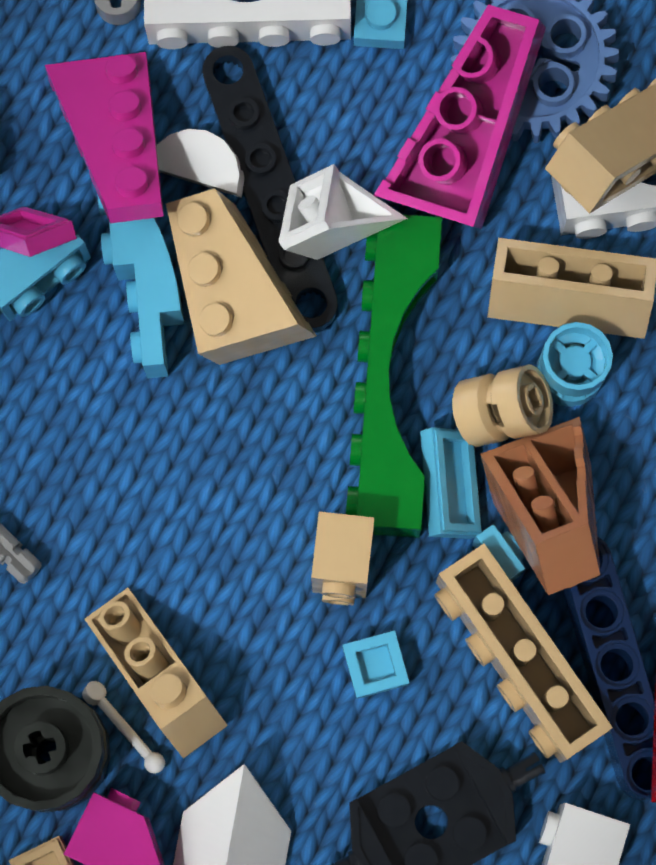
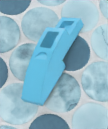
M98 196L100 215H106V212ZM154 218L112 224L109 222L110 233L101 234L104 264H113L118 281L135 279V281L126 282L129 312H138L140 331L130 333L133 363H142L148 379L168 377L164 326L185 324L181 296L168 249Z
M76 235L77 239L32 257L7 249L0 250V311L9 322L18 315L26 317L42 305L45 300L44 295L60 282L63 285L72 282L86 268L85 262L91 257L85 242L79 235Z

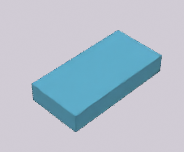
M431 427L420 431L429 537L475 538L482 532L474 446L469 445L462 438L459 430Z

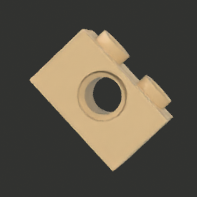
M319 512L311 581L313 593L322 594V602L335 605H354L355 597L366 598L374 517Z

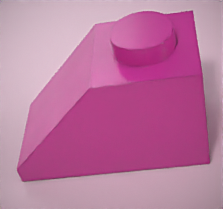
M111 788L107 797L93 792L63 854L84 865H165L149 818L137 812L141 802Z

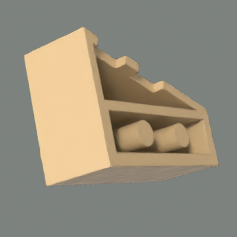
M214 188L166 203L199 355L221 365L317 336L310 324L305 321L292 300L291 293L284 282L279 279L266 258L265 251L237 206Z

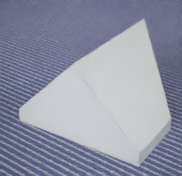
M335 164L290 185L279 243L286 251L318 260L408 218L339 172Z
M245 764L183 811L173 865H286L291 830Z

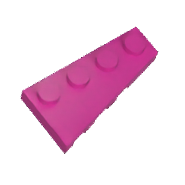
M146 52L45 65L48 81L52 90L56 93L61 111L66 122L69 123L81 157L85 160L90 178L110 224L164 217Z

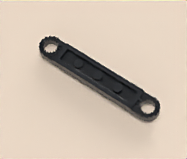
M219 47L213 50L204 61V83L224 140L237 155L240 168L244 173L243 194L261 245L267 255L266 258L279 279L286 285L296 305L298 299L308 292L310 294L313 292L317 295L320 294L325 299L327 307L320 316L315 318L303 316L314 332H321L332 324L337 314V296L323 258L316 260L286 251L279 243L289 187L295 183V179L251 58L238 47ZM224 62H227V64L233 62V64H238V67L242 68L243 74L237 82L223 84L214 77L215 69H218L220 64L224 65Z

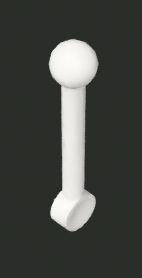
M98 681L89 682L82 692L83 699L90 705H98L145 759L144 767L148 772L153 774L161 772L165 767L163 755L158 752H152L105 698L106 688Z

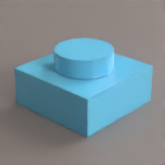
M356 0L354 46L404 49L407 0Z
M493 524L475 537L472 546L476 549L485 543L511 582L521 576L525 567L520 561L525 556L510 532L506 531L501 534Z
M395 630L342 645L356 699L410 684Z

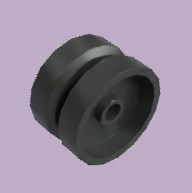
M50 686L23 688L1 700L0 796L10 804L44 813L69 810L87 800L104 780L111 757L109 734L98 713L74 694ZM45 741L56 743V750L48 752L51 758L48 762L39 756V748Z

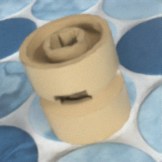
M528 364L503 370L496 375L490 373L459 381L454 388L452 398L453 416L462 438L469 445L479 447L502 442L509 437L517 439L546 432L552 423L553 399L544 375L533 365Z

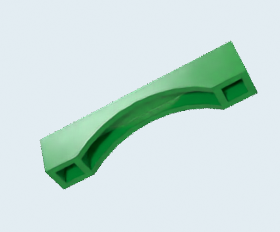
M404 215L408 219L366 238L365 261L375 262L374 280H363L361 311L372 312L370 331L360 330L357 362L368 363L367 381L356 382L354 413L364 414L363 434H352L350 465L360 466L359 487L348 486L346 514L374 517L373 535L419 538L422 526L425 476L410 456L396 426L390 400L389 370L392 353L404 323L419 300L436 284L439 269L442 217Z

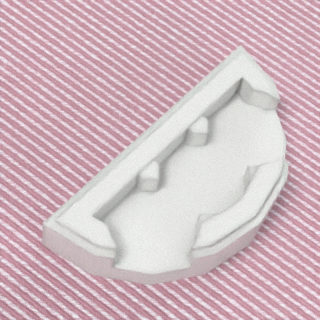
M186 129L168 135L157 144L160 173L211 189L215 188L218 191L242 198L245 180L244 173L240 168L237 155L222 138L207 130Z

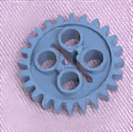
M477 0L473 3V7L478 19L475 20L468 17H462L461 19L462 30L469 36L487 5ZM491 0L492 6L540 19L546 27L538 51L539 54H542V58H539L536 66L533 67L512 133L513 141L519 140L524 129L531 130L534 143H539L542 129L549 128L551 134L556 139L561 133V124L566 122L570 125L577 122L580 125L579 113L582 112L586 116L591 117L597 111V107L592 99L604 102L609 100L610 90L602 83L616 82L617 70L608 65L618 62L619 49L607 47L616 41L615 29H602L607 23L608 13L606 10L590 14L594 7V0H581L580 2L576 0ZM571 33L579 39V42L573 47L561 48L553 43V39L559 34ZM454 36V48L460 52L469 36ZM458 54L451 57V64H453ZM575 64L580 67L577 71H571L568 68ZM549 81H559L567 87V90L557 97H549L540 91L541 87Z

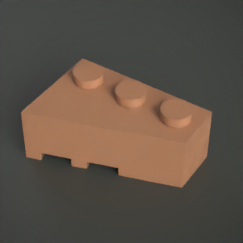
M580 416L550 427L541 434L527 436L481 453L493 504L546 593L550 595L600 576L592 467Z

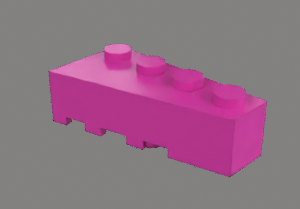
M488 4L453 62V68L439 91H436L426 107L427 111L412 136L406 140L397 155V161L386 179L382 180L373 196L482 229L546 29L540 19Z

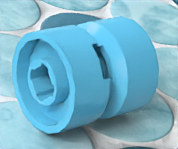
M573 322L564 324L554 330L545 342L537 362V368L544 375L549 385L553 402L557 405L574 407L583 405L594 398L612 366L613 353L611 345L603 332L590 324Z

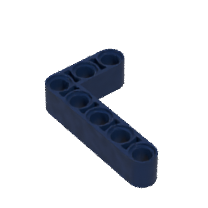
M597 537L600 576L579 583L572 588L564 589L563 593L594 701L613 727L604 734L617 782L621 790L630 798L649 800L651 799V789L644 790L635 784L632 778V768L638 759L653 762L655 702L611 551L607 544ZM599 601L609 607L612 612V622L609 627L598 628L588 621L585 612L588 603ZM614 653L624 659L627 664V674L623 681H612L603 674L601 670L603 655ZM621 706H630L639 711L643 725L637 735H628L619 729L616 715Z

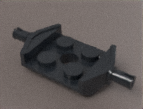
M461 741L360 798L349 802L352 850L347 852L349 856L331 865H472L516 841L513 793L516 792V787H520L541 774H545V769L540 764L526 771L527 767L540 761L535 752L507 767V769L504 767L499 769ZM427 806H435L441 809L447 818V827L444 833L435 839L423 837L415 826L417 813Z

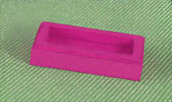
M24 206L0 215V247L28 257L77 239L72 221L63 217Z

